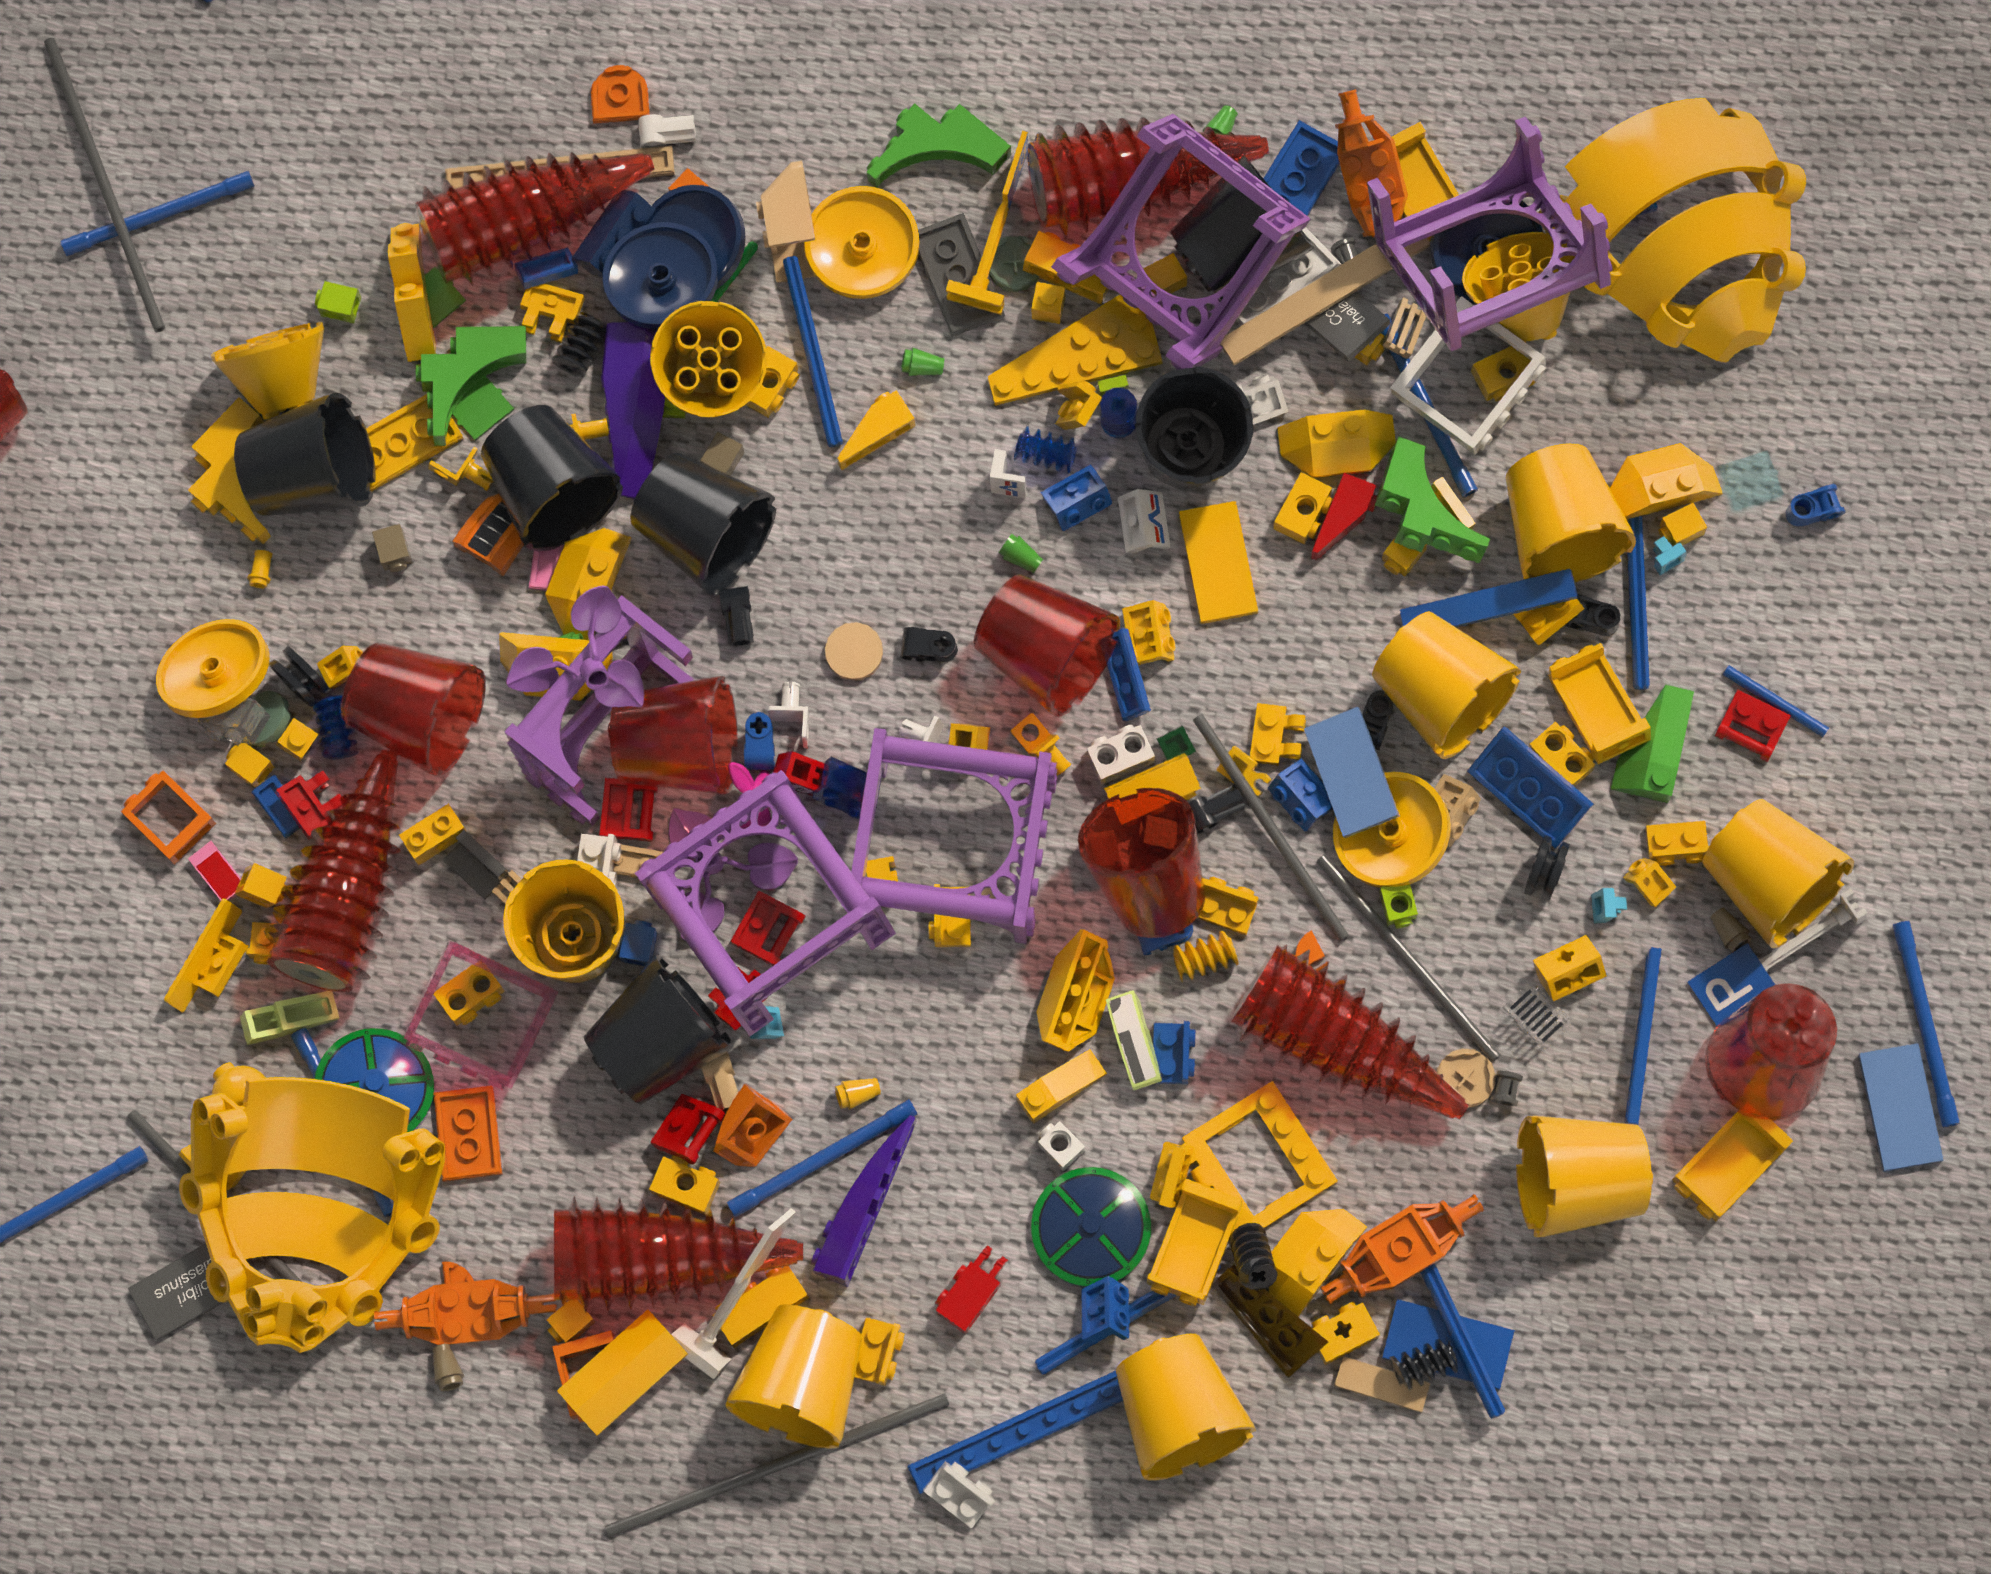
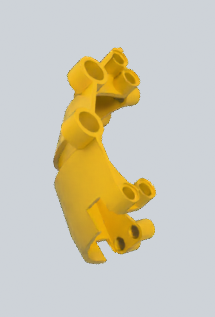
M1706 98L1685 99L1666 103L1646 110L1614 126L1587 145L1569 161L1565 168L1578 186L1569 196L1559 194L1560 199L1563 203L1567 202L1576 220H1581L1580 208L1590 203L1598 213L1602 212L1608 223V229L1605 232L1609 243L1638 214L1669 193L1709 176L1737 171L1745 173L1758 192H1742L1716 197L1679 213L1650 233L1631 251L1621 264L1608 251V258L1613 268L1610 272L1611 285L1600 289L1596 282H1593L1584 287L1598 295H1610L1646 321L1648 331L1663 344L1674 348L1684 344L1716 361L1727 363L1744 348L1753 345H1763L1772 333L1784 291L1791 292L1797 289L1805 277V261L1802 255L1795 251H1790L1791 204L1797 202L1804 193L1806 175L1799 165L1778 160L1761 123L1752 114L1727 108L1718 115ZM1784 175V183L1780 190V182ZM1761 254L1756 266L1743 280L1720 288L1700 304L1687 305L1672 302V299L1691 280L1716 264L1742 255ZM1784 263L1783 273L1780 277V267Z
M295 1077L247 1079L242 1106H238L224 1093L213 1094L194 1101L191 1113V1172L184 1174L180 1179V1197L184 1207L191 1214H197L211 1258V1263L208 1264L206 1269V1281L211 1295L218 1302L224 1303L228 1301L247 1336L257 1346L280 1344L302 1353L315 1348L347 1322L357 1327L368 1324L374 1319V1311L379 1312L382 1307L383 1299L379 1290L409 1252L421 1253L427 1250L437 1239L440 1225L438 1220L430 1214V1209L445 1164V1145L427 1129L422 1128L407 1132L410 1108L388 1097L351 1085ZM260 1169H291L340 1177L371 1188L393 1200L392 1217L389 1225H387L372 1214L346 1203L300 1193L263 1192L227 1198L228 1174ZM261 1256L305 1258L329 1265L349 1277L341 1282L320 1286L295 1280L271 1279L251 1267L246 1259Z

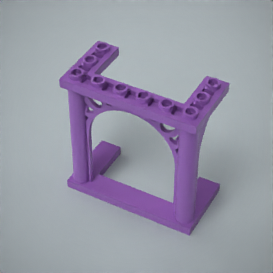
M1171 114L1142 127L1136 137L1150 146L1147 154L1094 232L1080 247L1058 257L1051 268L1058 272L1057 276L1061 280L1073 285L1095 274L1101 279V283L1106 288L1121 294L1123 300L1128 305L1143 311L1151 323L1161 325L1168 331L1169 336L1173 340L1179 342L1173 345L1165 355L1171 360V364L1179 370L1200 367L1220 354L1223 349L1220 345L1221 341L1295 233L1303 230L1311 219L1175 114ZM1182 147L1267 211V213L1259 216L1253 225L1263 234L1230 282L1217 293L1196 299L1178 297L1158 287L1143 270L1135 248V227L1138 216ZM1122 235H1124V236L1126 237V239H1127V244H1126V245H1125V244H1117V245H1115L1116 241H1118V242L1122 241ZM1118 251L1125 252L1129 255L1130 261L1125 266H1118L1112 261L1113 254ZM1130 269L1135 271L1137 279L1133 278L1134 276L1128 274L1127 271ZM1152 289L1156 290L1157 295H1155L1153 292H1151V290H1152ZM1211 303L1215 308L1208 311L1206 304ZM1173 304H1177L1181 307V314L1178 312L1177 309L1172 308ZM1191 306L1197 307L1200 311L1201 323L1199 326H1195L1188 318V310Z
M1526 117L1515 120L1517 138L1514 148L1503 166L1490 179L1466 193L1394 222L1391 199L1387 190L1378 178L1367 182L1376 244L1451 352L1462 347V337L1585 285L1596 282L1600 289L1611 285L1610 272L1613 268L1608 258L1610 244L1606 237L1605 230L1608 229V223L1602 212L1598 213L1590 203L1580 208L1581 220L1574 218L1567 202L1563 203L1557 188L1554 185L1550 186L1547 182L1546 175L1542 169V163L1545 162L1539 144V142H1542V135L1536 125L1532 126ZM1526 197H1532L1535 200L1529 207L1523 208L1519 205L1521 200ZM1541 208L1542 213H1537L1536 211ZM1507 213L1524 216L1534 220L1546 229L1554 244L1553 255L1547 267L1536 278L1522 286L1460 312H1457L1453 283L1441 266L1430 270L1431 287L1403 248L1473 218L1489 214ZM1567 243L1566 248H1563L1561 245ZM1563 256H1575L1571 263L1560 260ZM1555 269H1559L1558 272L1553 273Z
M621 595L618 598L621 606L619 623L611 631L597 633L594 636L597 653L600 657L599 660L603 662L626 635L631 649L621 660L632 663L639 671L640 676L651 664L699 702L705 695L703 686L661 654L657 649L656 643L685 667L693 658L691 650ZM590 643L586 645L569 667L580 671L583 661L592 658ZM564 671L518 726L511 723L504 733L509 740L507 745L515 755L514 758L519 762L518 766L526 776L525 779L537 789L543 786L550 793L547 797L559 807L563 803L572 810L569 814L582 825L587 822L593 827L600 817L598 812L588 805L581 792L584 783L578 776L579 758L589 736L614 707L600 703L593 692L561 730L562 718L569 702L585 683L584 679L578 680L576 676Z
M874 728L851 870L852 874L868 896H873L880 907L989 923L1013 933L1015 943L1026 944L1027 937H1033L1035 929V908L1030 907L1031 896H1037L1039 878H1034L1035 867H1041L1043 849H1038L1040 838H1046L1048 820H1043L1044 809H1050L1052 793L1055 794L1057 785V763L1052 762V754L1039 752V757L892 737L887 736L885 729ZM888 763L971 775L995 788L1007 803L1014 824L1012 846L1002 866L983 882L960 889L940 888L865 877L881 777L886 778ZM1008 777L1014 778L1006 787L1001 786L999 783V778H1004L1007 781ZM1020 784L1030 786L1031 791L1025 799L1016 801L1011 798V792L1016 786ZM1032 802L1031 806L1025 810V815L1027 816L1024 818L1018 815L1019 808L1025 807ZM1026 826H1028L1027 832L1022 830ZM1018 837H1023L1025 842L1018 844L1016 840ZM1018 851H1024V856H1022ZM1012 863H1018L1020 866L1016 867L1020 880L1009 871ZM1005 877L1013 882L1015 886V893L1013 895L1006 896L998 890L997 881L999 878ZM985 888H991L992 894L996 899H991L990 894L981 895L982 891Z
M782 770L765 777L762 784L758 787L742 793L731 806L719 809L711 820L703 825L700 824L692 828L688 836L679 842L669 844L661 855L655 859L645 861L639 870L635 872V875L659 908L661 910L664 909L726 998L724 1002L749 1036L774 1020L762 1003L764 999L852 937L861 933L865 942L873 950L896 934L873 896L869 897L808 813ZM766 808H770L772 810L770 823L763 827L759 826L757 822L758 814ZM751 820V825L745 829L740 827L743 824H746L747 821ZM779 822L781 823V825L785 824L787 826L784 829L776 828ZM772 835L790 841L803 851L848 914L748 983L706 923L700 908L699 888L702 876L709 862L725 846L747 836ZM700 854H703V858L699 862L692 861L699 857ZM687 866L695 870V875L691 879L681 880L675 877V872ZM691 887L692 891L690 895L686 897L685 891L682 888L685 889Z

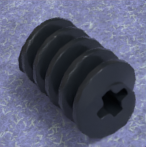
M580 312L581 316L574 318L575 325L570 326L568 329L570 335H565L563 338L565 345H559L557 349L559 355H554L551 359L552 363L558 368L575 377L579 376L576 373L578 370L583 372L588 370L582 362L583 360L593 361L588 351L598 352L599 349L593 342H603L604 339L599 334V331L606 332L607 326L602 321L585 312Z
M1246 1223L1239 1226L1231 1234L1229 1243L1240 1282L1252 1290L1266 1289L1276 1281L1277 1271L1265 1228L1257 1223Z
M1447 1336L1446 1345L1440 1339L1435 1340V1349L1429 1343L1423 1344V1354L1415 1347L1412 1348V1358L1406 1352L1401 1353V1362L1395 1356L1390 1357V1362L1400 1387L1401 1384H1404L1409 1391L1412 1390V1380H1416L1420 1386H1423L1425 1375L1434 1382L1436 1371L1444 1378L1446 1377V1367H1450L1454 1373L1458 1372L1457 1359Z

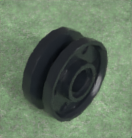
M287 646L282 652L289 663L284 666L274 659L269 663V666L295 695L312 708L317 702L310 690L314 687L319 692L326 694L330 688L301 656Z
M1547 835L1544 836L1536 853L1524 894L1531 896L1536 887L1541 885L1544 886L1542 900L1550 902L1564 868L1570 844L1563 841L1557 852L1550 851L1552 837Z

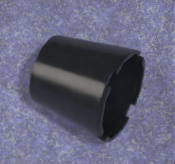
M1245 156L1237 161L1242 167L1269 186ZM1221 178L1170 230L1172 237L1177 243L1174 246L1184 260L1188 258L1185 261L1187 267L1195 276L1201 275L1199 281L1208 292L1213 290L1214 293L1223 289L1230 282L1263 234L1253 225L1259 216L1267 213V211L1224 178ZM1303 230L1294 234L1267 275L1314 249V246Z
M1204 367L1175 369L1162 375L1151 384L1139 403L1135 429L1145 463L1157 479L1174 488L1193 489L1227 475L1239 465L1250 447L1254 430L1249 401L1239 386L1224 374ZM1186 438L1192 441L1191 445L1187 448L1184 447L1182 439L1184 441Z
M337 392L327 394L242 431L238 435L234 448L236 473L241 490L247 502L256 513L262 516L359 508L369 504L373 497L370 483L376 481L373 450L363 420L360 415L354 416L350 409L352 402L346 396Z
M548 405L531 406L511 415L489 434L481 449L483 462L521 541L528 549L533 551H548L565 545L566 541L571 540L570 537L583 528L586 532H589L613 510L623 491V486L620 483L621 478L614 469Z
M674 453L663 459L643 482L633 502L630 520L636 530L708 594L715 595L739 580L736 574L745 563L750 566L759 555L773 527L777 508L772 506L775 497L769 492L681 453Z
M656 955L583 1036L585 1043L594 1055L591 1058L598 1068L608 1073L612 1078V1084L621 1094L625 1092L639 1105L647 1102L734 1047L730 1036L726 1032L721 1035L717 1029L720 1022L701 997L676 970L670 973L666 969L669 964L659 955Z

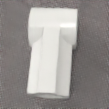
M652 114L638 119L641 148L666 146V144L696 141L693 115L663 118V116Z

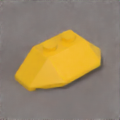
M1366 409L1305 416L1277 427L1281 457L1313 478L1343 475L1344 473L1371 472L1396 443L1393 415Z
M1681 443L1627 456L1610 487L1626 519L1723 494L1713 466Z
M602 528L565 542L545 593L563 635L570 632L575 634L581 633L584 640H589L588 630L579 631L574 628L571 621L572 607L576 600L589 589L598 586H608L612 590L632 539L630 536Z
M501 632L499 634L500 662L509 673L519 653L530 647H542L551 652L553 662L559 661L569 666L586 647L589 640ZM612 652L602 662L606 670L613 662ZM556 668L560 677L565 670ZM585 682L571 700L581 701L592 689ZM549 689L523 693L526 696L543 697Z
M1080 929L1056 955L1036 1011L1042 1041L1069 1052L1075 1046L1096 1034L1106 1006V999L1110 995L1115 980L1106 939Z
M1344 1209L1301 1212L1271 1251L1277 1271V1279L1273 1285L1268 1287L1269 1293L1299 1317L1319 1292L1320 1287L1325 1284L1367 1229V1226Z

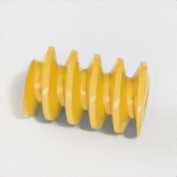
M1219 931L1218 941L1212 934L1208 935L1207 944L1201 938H1197L1196 948L1189 941L1185 942L1184 952L1178 945L1173 947V958L1182 983L1183 974L1186 973L1193 980L1194 970L1196 969L1202 976L1206 974V966H1209L1214 973L1217 972L1218 962L1225 969H1228V959H1232L1236 966L1239 965L1232 940L1224 931Z

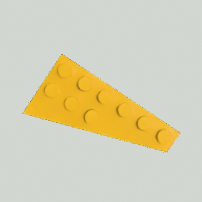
M1119 294L990 374L988 382L996 406L1056 391L1059 385L1078 381L1092 382L1163 364L1153 324L1146 318V314L1143 311L1128 305L1123 300V296Z

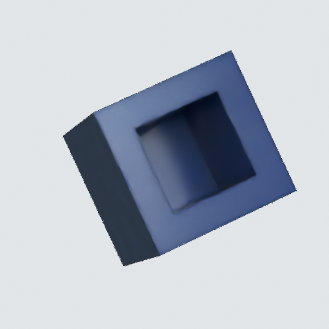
M635 920L634 924L626 923L619 954L621 962L646 966L652 960L658 935L656 928L652 927V923L642 920Z

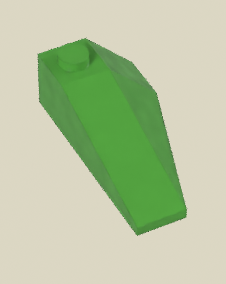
M1665 684L1645 716L1651 727V740L1621 754L1617 760L1610 790L1669 803L1678 772L1694 691Z

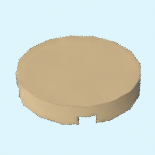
M858 622L845 623L836 628L828 637L825 646L826 661L832 672L840 678L855 681L863 680L873 675L881 665L883 657L882 641L877 632L868 625Z
M1462 1048L1450 1052L1442 1059L1436 1072V1085L1440 1095L1446 1102L1458 1108L1469 1109L1481 1105L1490 1097L1495 1087L1496 1074L1488 1058L1474 1049Z

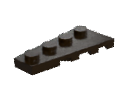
M1235 1264L1212 1283L1213 1288L1287 1378L1294 1375L1329 1343L1265 1289L1252 1290L1245 1287L1240 1282Z

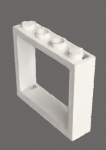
M1462 296L1456 303L1457 312L1474 306ZM1498 322L1486 328L1530 359L1531 362L1473 436H1470L1409 391L1446 344L1436 329L1390 387L1393 396L1474 455L1479 449L1483 451L1491 443L1493 431L1497 426L1502 428L1511 416L1509 413L1515 403L1520 405L1529 393L1527 390L1533 380L1538 382L1543 372L1547 369L1544 367L1546 365L1545 356Z

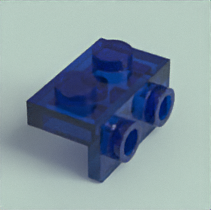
M831 756L825 761L821 786L813 792L812 798L822 802L825 806L840 810L852 818L860 819L867 772Z

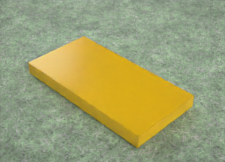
M427 394L366 428L373 450L376 481L370 483L371 492L464 439L451 417L447 431L446 446H434L433 436H428L427 419L433 418V409H428Z
M1236 501L1179 511L1201 624L1258 614V606Z

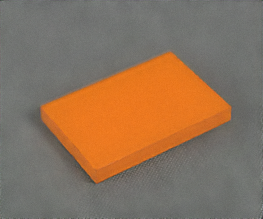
M494 1086L435 1092L434 1102L438 1139L445 1145V1164L442 1170V1181L502 1175Z

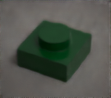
M1183 725L1156 738L1167 760L1183 753L1189 756L1196 752Z

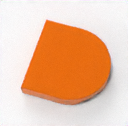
M625 65L608 67L593 82L591 87L593 124L638 120L642 116L650 115L646 81L631 67Z

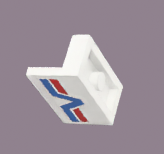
M995 449L990 473L991 493L1026 498V477L1006 474L1008 468L1007 452Z
M1136 489L1118 497L1126 553L1133 554L1150 547L1160 549L1171 548L1162 492Z

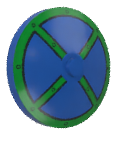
M362 1029L343 1036L325 1052L315 1074V1079L331 1081L365 1089L388 1097L410 1108L407 1132L418 1129L427 1117L433 1101L434 1077L426 1056L413 1041L404 1035L387 1029Z

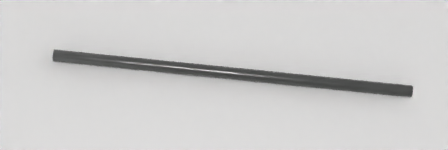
M48 38L44 41V44L154 332H162L165 330V325L55 38Z
M944 1393L844 1432L839 1447L947 1406L949 1402L946 1394ZM808 1446L605 1526L609 1537L837 1448L828 1449Z

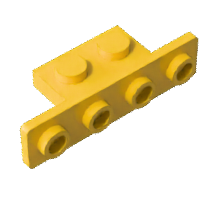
M226 899L221 900L164 997L166 1003L178 1011L184 1012L198 988L217 997L220 996L248 948V945L229 936L242 914L240 908Z

